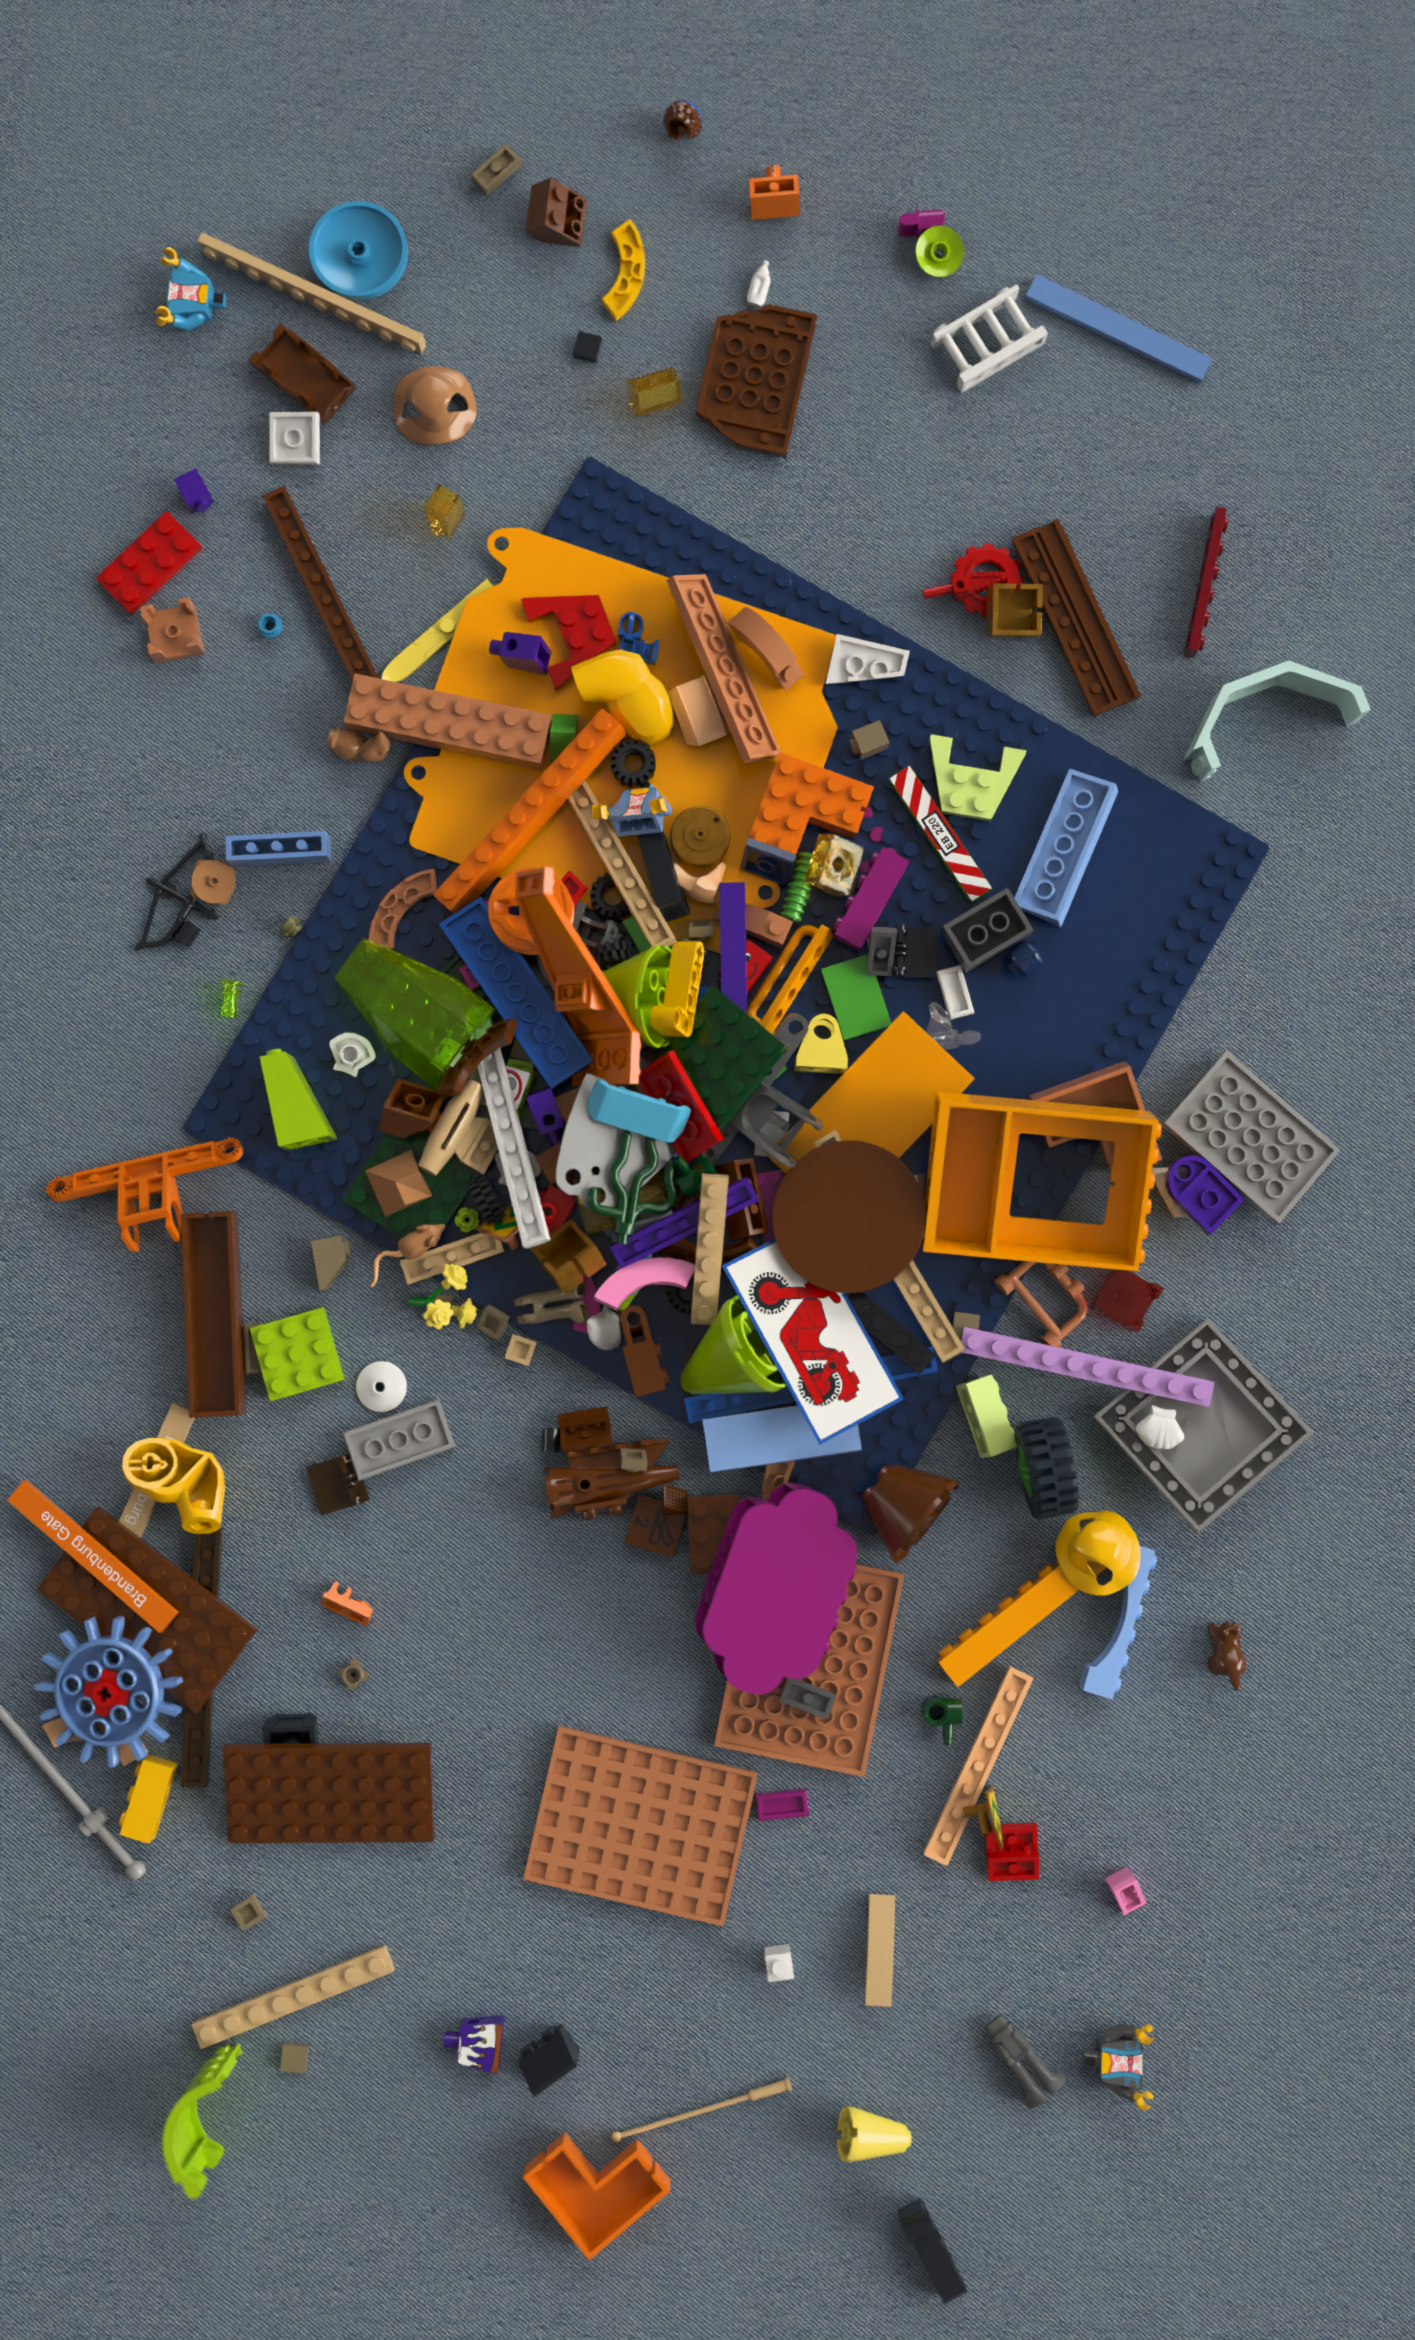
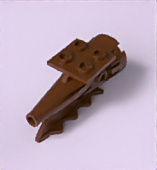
M668 1438L640 1440L629 1444H615L604 1448H590L579 1452H567L569 1467L544 1468L545 1475H549L545 1476L548 1504L550 1505V1510H555L550 1512L551 1519L576 1512L577 1518L582 1517L583 1521L597 1519V1514L608 1513L609 1517L622 1515L623 1510H627V1500L633 1493L680 1480L678 1465L653 1466L669 1444ZM620 1448L646 1450L647 1470L629 1472L621 1469L619 1459ZM583 1485H589V1486H590V1487H589L588 1489H586V1490L581 1489V1487H582Z

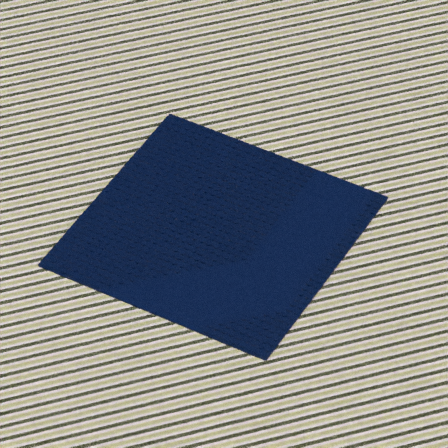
M592 457L586 458L543 529L542 535L668 578L675 575L706 574L713 593L834 635L839 634L910 651L905 674L902 677L833 684L824 683L821 692L838 726L824 769L874 786L867 805L872 809L873 814L872 817L862 819L855 840L813 824H807L787 886L777 883L780 889L779 899L773 906L762 908L780 916V912L784 911L782 906L786 904L784 899L788 897L789 883L793 882L791 876L795 875L793 870L797 867L798 853L808 852L816 855L820 861L816 863L815 877L811 878L813 884L809 885L811 890L807 893L808 900L804 901L806 907L802 908L804 910L803 915H800L802 920L798 923H792L781 949L746 934V941L749 939L772 956L771 963L747 994V1008L798 928L810 925L819 929L821 925H824L830 929L834 937L836 931L832 930L836 920L839 916L844 918L848 911L844 906L850 895L856 896L860 888L856 885L862 874L868 875V872L861 871L862 863L867 860L870 861L875 851L880 853L883 847L894 849L897 855L910 862L874 927L905 925L906 928H937L936 972L960 965L940 932L942 926L1006 888L1015 897L1069 769L1115 783L1118 794L1062 926L1059 927L1042 918L1022 911L1034 930L1030 936L1023 940L1029 942L1033 940L1044 954L1042 966L1027 977H1023L1019 973L1013 975L1005 964L1009 961L1007 951L1013 947L1011 946L966 974L962 969L974 1014L949 1020L937 975L936 978H904L876 975L891 1023L904 1011L975 1078L961 1094L1030 1100L1029 1095L1123 1061L1130 1065L1136 1082L1268 853V844ZM880 720L889 740L888 749L860 760L858 754L852 753L849 745L852 731ZM930 735L953 738L949 764L997 772L1000 771L1004 747L1026 750L1025 757L990 821L942 813L991 886L990 890L973 901L890 780L891 777L910 766L940 810L936 775L929 743ZM413 744L183 1126L184 1131L204 1143L218 1142L225 1138L227 1140L228 1137L231 1139L232 1137L237 1138L244 1149L242 1157L237 1160L238 1163L388 1251H398V1242L401 1239L343 1201L342 1198L386 1135L385 1132L379 1131L382 1108L397 1080L402 1079L438 1090L439 1084L449 1067L435 1058L446 1039L449 1037L463 1046L471 1042L464 1013L468 1011L437 982L434 981L427 993L424 994L382 967L393 950L369 952L368 940L371 922L380 902L391 889L415 873L434 868L439 888L460 865L459 863L418 850L410 844V834L423 797L408 785L404 778V768L412 759L439 756L441 749ZM418 765L413 767L411 775L414 779L420 780L425 777L426 771L424 767ZM874 827H881L884 830L881 842H874L870 837V832ZM836 852L841 855L842 859L837 861ZM850 873L854 877V883L851 887L845 888L841 886L840 876ZM496 877L479 897H482L484 901L489 900L492 891L502 878ZM767 885L761 886L758 890L759 897L764 900L771 898L773 894L771 887ZM430 896L417 902L402 917L395 935V946L439 973L458 953L439 926V923L452 916L453 913L435 896ZM519 906L511 907L512 915L518 916ZM588 909L587 918L605 924L607 919L604 916H599L597 911ZM609 918V920L619 923L620 929L626 932L625 943H629L632 947L633 956L639 954L636 945L623 924L624 920ZM592 928L588 940L600 943L604 938L605 932ZM806 935L802 938L757 1010L756 1016L763 1019L813 939L812 936ZM832 938L775 1031L786 1016L792 1013L802 1015L806 1019L808 1026L811 1020L819 1014H828L836 1019L821 969L866 955L867 940L860 952H857ZM704 948L707 951V955L703 960L700 986L710 988L711 985H714L721 990V985L718 984L720 976L717 975L721 969V954ZM536 955L524 956V960L555 1004V992L544 978ZM488 996L479 1004L477 1008L484 1005H488L491 1009L492 1002L490 1001ZM794 1020L789 1023L788 1030L790 1032L798 1033L801 1031L802 1023L800 1021ZM817 1026L814 1028V1033L818 1038L828 1039L831 1037L830 1030L827 1027ZM887 1028L843 1041L848 1057L847 1070ZM343 1033H355L363 1036L371 1043L376 1054L372 1062L359 1069L357 1077L333 1069L336 1061L329 1043L330 1040ZM513 1036L511 1044L501 1047L505 1066H508L509 1059H514L510 1055L515 1036ZM801 1041L785 1064L787 1070L777 1077L771 1086L810 1110L843 1074L794 1071V1061L802 1044ZM645 1046L640 1049V1071L650 1065L663 1047L653 1048ZM281 1049L282 1052L285 1051L295 1058L332 1126L337 1140L292 1150H286L278 1146L260 1057L265 1056L266 1051ZM536 1068L533 1069L531 1087L525 1088L523 1092L522 1102L528 1103L526 1095L549 1087ZM572 1077L552 1090L565 1124L561 1128L563 1136L580 1089L578 1086H571ZM635 1084L615 1085L617 1087L623 1086L630 1091L639 1092ZM453 1096L445 1098L439 1109L441 1113H443ZM779 1104L774 1110L780 1112H789ZM789 1112L788 1123L791 1125L787 1133L799 1119L792 1112ZM932 1124L899 1158L913 1175L925 1174L924 1195ZM521 1128L526 1148L535 1157L552 1148L547 1134L541 1135L540 1131ZM740 1130L714 1165L715 1168V1166L730 1161L753 1158L756 1174L781 1170L768 1157L754 1155L755 1143ZM1021 1133L1018 1139L1010 1215L1057 1220L1100 1145L1099 1140L1075 1138L1049 1148L1043 1135ZM231 1147V1148L227 1149V1150L225 1151V1153H226V1154H227V1153L230 1154V1152L233 1153L232 1151L234 1150L235 1147ZM494 1155L484 1175H481L479 1178L485 1175L488 1177L502 1207L505 1208L512 1205L508 1186L498 1183L501 1174ZM597 1166L591 1170L593 1175L600 1173V1169ZM675 1168L673 1182L678 1196L682 1189L675 1176L681 1172L678 1168ZM541 1169V1173L534 1178L538 1195L544 1187L548 1189L551 1184ZM660 1169L641 1189L663 1182L664 1170ZM580 1172L571 1176L573 1181L569 1184L576 1185L580 1182ZM596 1187L598 1189L597 1200L600 1204L605 1200L606 1193L602 1188ZM470 1192L442 1232L437 1245L432 1247V1249L481 1233L476 1231V1229H472L470 1232H463L455 1224V1217L458 1215V1211L465 1207L475 1209L478 1212L479 1225L485 1221ZM571 1195L577 1198L578 1202L567 1221L572 1219L596 1245L607 1264L591 1276L598 1291L603 1283L616 1272V1268L619 1265L610 1249V1244L613 1241L606 1238L603 1233L605 1229L602 1226V1223L608 1219L615 1224L616 1218L593 1213L583 1205V1201L579 1196ZM466 1217L465 1222H469L470 1219ZM725 1218L726 1225L724 1226L723 1247L739 1243L742 1240L746 1239L742 1238L737 1240H730L727 1221ZM519 1231L515 1234L519 1243L517 1249L511 1250L507 1243L502 1242L505 1252L462 1266L466 1271L468 1281L466 1282V1289L456 1291L471 1298V1300L483 1307L490 1304L510 1316V1323L635 1396L622 1348L627 1346L621 1323L622 1342L619 1347L612 1350H602L596 1347L589 1339L587 1333L572 1329L574 1321L569 1318L554 1319L537 1324L518 1323L517 1316L535 1312L533 1304L515 1307L514 1300L530 1293L559 1288L553 1279L539 1266L540 1264L530 1248L526 1249L523 1247ZM691 1234L684 1238L691 1243H697V1235ZM762 1234L750 1237L759 1246L763 1245ZM920 1246L913 1259L951 1326L953 1325L954 1312L980 1315L978 1330L990 1333L994 1330L1015 1293V1290H1012L1008 1295H1004L995 1286L993 1280L1000 1274L1006 1276L1022 1262L1019 1260L923 1252L922 1246ZM659 1251L652 1254V1258H665L659 1254ZM725 1271L720 1274L717 1314L726 1301L737 1296ZM1025 1272L1021 1277L1018 1278L1020 1281H1022V1279H1023V1277L1025 1276L1026 1272ZM443 1274L433 1276L441 1282L445 1279ZM895 1280L876 1289L863 1292L926 1347L933 1346ZM690 1281L686 1290L679 1287V1295L685 1301H692L693 1282ZM651 1284L644 1286L629 1306H638L645 1311L654 1344L659 1342L663 1357L659 1358L661 1368L666 1367L670 1382L665 1383L666 1389L638 1396V1398L705 1437L703 1421L689 1423L684 1398L701 1394L686 1392L680 1384L681 1373L687 1363L684 1365L690 1345L698 1347L710 1325L691 1324V1314L681 1313L674 1309L667 1299V1285ZM573 1300L545 1304V1308L570 1304ZM599 1302L600 1312H602L604 1304ZM610 1308L613 1312L621 1315L622 1311L619 1310L617 1312L616 1310ZM636 1312L629 1314L628 1322L631 1325L638 1324L640 1315ZM866 1330L880 1357L894 1354ZM933 1347V1351L936 1354L935 1360L938 1371L894 1380L904 1399L858 1424L862 1451L795 1461L796 1463L790 1473L788 1483H799L816 1490L832 1501L838 1516L867 1533L875 1535L877 1530L864 1507L865 1501L861 1499L862 1495L870 1486H876L879 1482L876 1477L885 1466L899 1465L914 1469L957 1394L956 1386L964 1382L978 1356L959 1353L943 1363ZM794 1401L737 1414L797 1406V1403ZM766 1465L757 1466V1468L765 1471Z

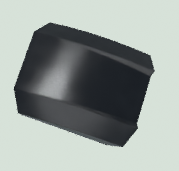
M309 1712L306 1714L273 1715L266 1718L262 1728L264 1744L319 1743L317 1716Z

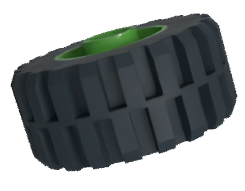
M1048 1417L1019 1423L1015 1429V1441L1018 1446L1015 1448L1022 1488L1031 1515L1037 1519H1045L1073 1514L1079 1508L1078 1479L1073 1452L1063 1422L1059 1418Z

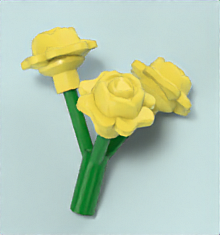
M445 1264L444 1271L442 1272L445 1279L442 1281V1285L428 1297H411L409 1299V1306L427 1307L423 1318L426 1319V1325L429 1327L434 1326L436 1329H441L442 1325H449L450 1317L454 1315L457 1316L460 1328L463 1329L466 1323L472 1324L476 1317L477 1308L472 1305L471 1298H468L461 1306L452 1305V1307L449 1302H442L440 1299L433 1300L444 1289H449L452 1286L456 1290L466 1289V1282L468 1280L465 1269L459 1265Z

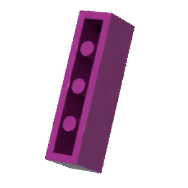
M884 847L880 853L875 851L868 863L872 868L868 875L862 874L856 885L860 888L856 896L850 895L844 906L848 911L844 918L838 917L832 930L836 931L834 939L860 952L871 932V927H874L910 861Z

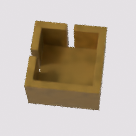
M993 583L987 586L986 637L1035 638L1041 636L1042 612L1031 614V610L1042 608L1043 584H1019L1016 586V584Z
M572 1219L549 1235L550 1241L530 1248L541 1268L553 1279L565 1295L584 1282L582 1279L584 1276L589 1278L607 1265L596 1245Z

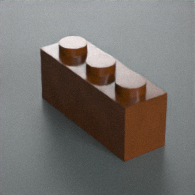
M753 1158L734 1160L715 1166L718 1175H728V1185L747 1176L759 1201L726 1217L730 1240L769 1232Z

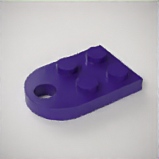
M1199 1156L1179 1158L1170 1165L1166 1172L1165 1185L1168 1194L1206 1235H1211L1245 1200L1207 1160ZM1180 1165L1187 1168L1188 1175L1185 1179H1181L1177 1174V1168Z

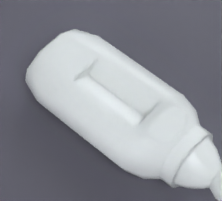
M763 261V266L757 270L751 279L747 294V304L752 307L761 308L765 303L770 285L767 268L768 261Z

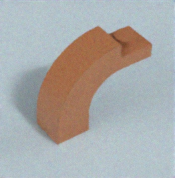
M744 607L727 622L738 640L750 647L763 660L782 689L787 690L804 675L795 661L796 656L775 629L758 613L748 607Z

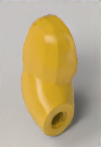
M616 650L600 654L571 667L574 680L585 702L605 704L607 712L622 725L629 739H634V742L641 740L644 745L646 743L654 745L662 742L670 734L674 725V711L670 696L663 683L650 673L639 654Z
M167 1438L143 1439L135 1442L127 1449L123 1456L122 1471L126 1481L135 1490L159 1503H175L179 1510L182 1528L187 1532L209 1534L220 1529L225 1492L224 1471L213 1453L194 1449L179 1440Z

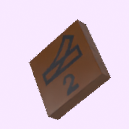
M639 1493L625 1544L674 1557L686 1515H662V1500Z

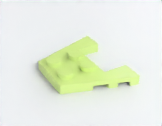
M930 735L929 743L932 751L941 813L990 821L1025 757L1026 750L1004 747L1000 771L997 772L949 764L953 738Z

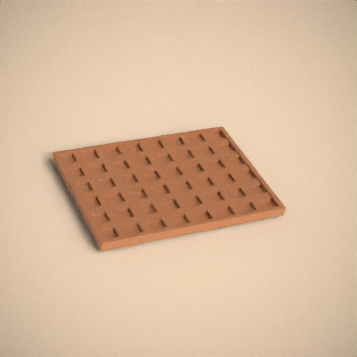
M559 1725L523 1880L724 1927L758 1771Z

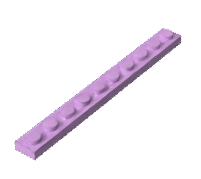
M963 1327L960 1341L965 1350L961 1353L1210 1407L1215 1383L1213 1381Z

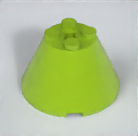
M658 945L607 970H601L639 1030L640 1041L653 1048L666 1047L671 1043V1037L661 1035L651 1026L650 1013L653 1006H663L672 952L667 946Z

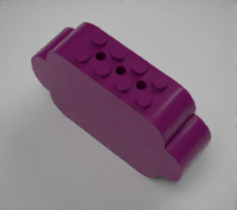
M794 1482L784 1483L776 1487L768 1499L749 1497L740 1501L733 1508L695 1612V1630L705 1644L714 1652V1661L718 1670L732 1686L751 1694L759 1695L772 1691L779 1685L783 1676L790 1679H801L809 1676L817 1669L822 1656L828 1652L830 1640L828 1639L831 1630H835L838 1624V1610L840 1605H844L846 1601L848 1582L852 1581L856 1572V1566L854 1565L857 1559V1547L854 1539L849 1533L837 1526V1511L832 1501L808 1486Z

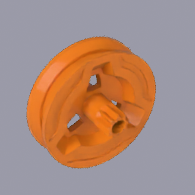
M523 868L506 875L495 886L489 899L488 916L494 932L505 946L520 954L539 955L521 911L519 910L518 916L509 914L510 907L518 906L515 899L516 872L536 869ZM553 874L555 880L553 896L573 926L574 905L572 898L564 883Z

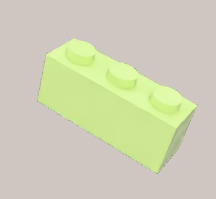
M992 1374L957 1385L956 1389L980 1457H993L1018 1447L1015 1441V1431L1010 1427L1007 1418V1408L1001 1401L998 1393L999 1386Z

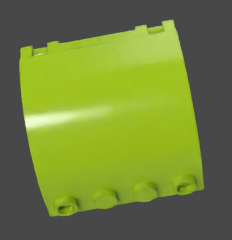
M228 2044L215 2051V2056L204 2063L172 2109L165 2124L163 2155L174 2183L180 2182L187 2197L191 2199L198 2198L207 2184V2177L202 2173L204 2167L215 2168L224 2154V2147L207 2137L199 2120L197 2100L222 2087L220 2082L227 2079L237 2063L236 2057L243 2053L239 2044L232 2047Z

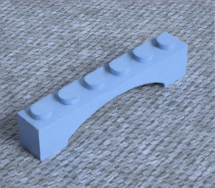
M1140 1545L1139 1569L1134 1580L1123 1588L1122 1610L1116 1630L1103 1652L1092 1663H1085L1079 1684L1083 1691L1113 1700L1114 1693L1118 1694L1120 1690L1121 1669L1126 1668L1128 1644L1131 1645L1135 1638L1134 1623L1136 1619H1140L1143 1609L1140 1602L1142 1596L1146 1595L1149 1589L1150 1581L1147 1580L1149 1571H1153L1156 1565L1157 1556L1154 1555L1155 1550Z

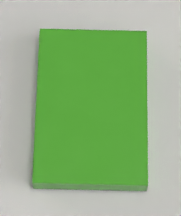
M866 955L821 969L843 1041L887 1028L892 1024L876 975H866Z

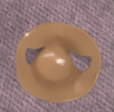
M439 366L423 367L403 377L396 387L394 394V420L396 426L405 437L417 444L436 445L456 441L470 430L476 418L477 406L468 380L456 370ZM455 393L464 398L468 407L467 411L448 413L449 402ZM407 399L416 408L419 416L402 417L403 405Z

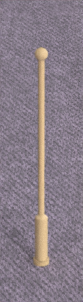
M788 2077L783 2081L750 2090L748 2094L621 2133L615 2131L612 2133L611 2139L613 2142H619L621 2138L745 2100L755 2101L784 2091H792L791 2082Z

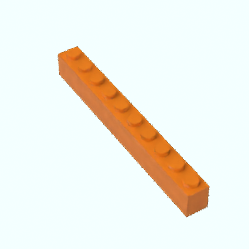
M602 708L433 895L453 914L476 900L624 738L627 733L622 725Z

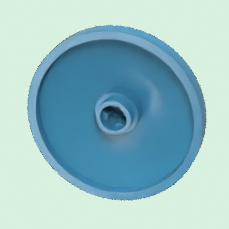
M351 201L333 207L319 219L310 236L309 257L317 278L325 288L345 299L361 301L379 297L397 284L407 265L408 245L402 226L388 210L371 202Z

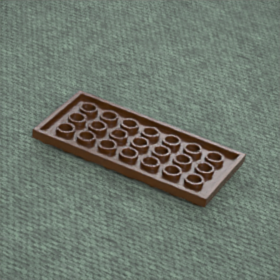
M100 1506L96 1507L81 1528L179 1613L166 1629L159 1633L66 1551L60 1556L37 1590L84 1627L85 1620L95 1617L100 1636H111L113 1619L118 1616L124 1617L123 1637L132 1641L135 1640L141 1630L146 1627L151 1628L152 1631L143 1648L152 1657L158 1652L170 1648L173 1653L165 1661L157 1664L162 1678L180 1676L183 1679V1682L179 1685L164 1689L196 1714L204 1706L259 1629Z
M431 1743L225 1744L223 1747L228 1843L434 1841Z

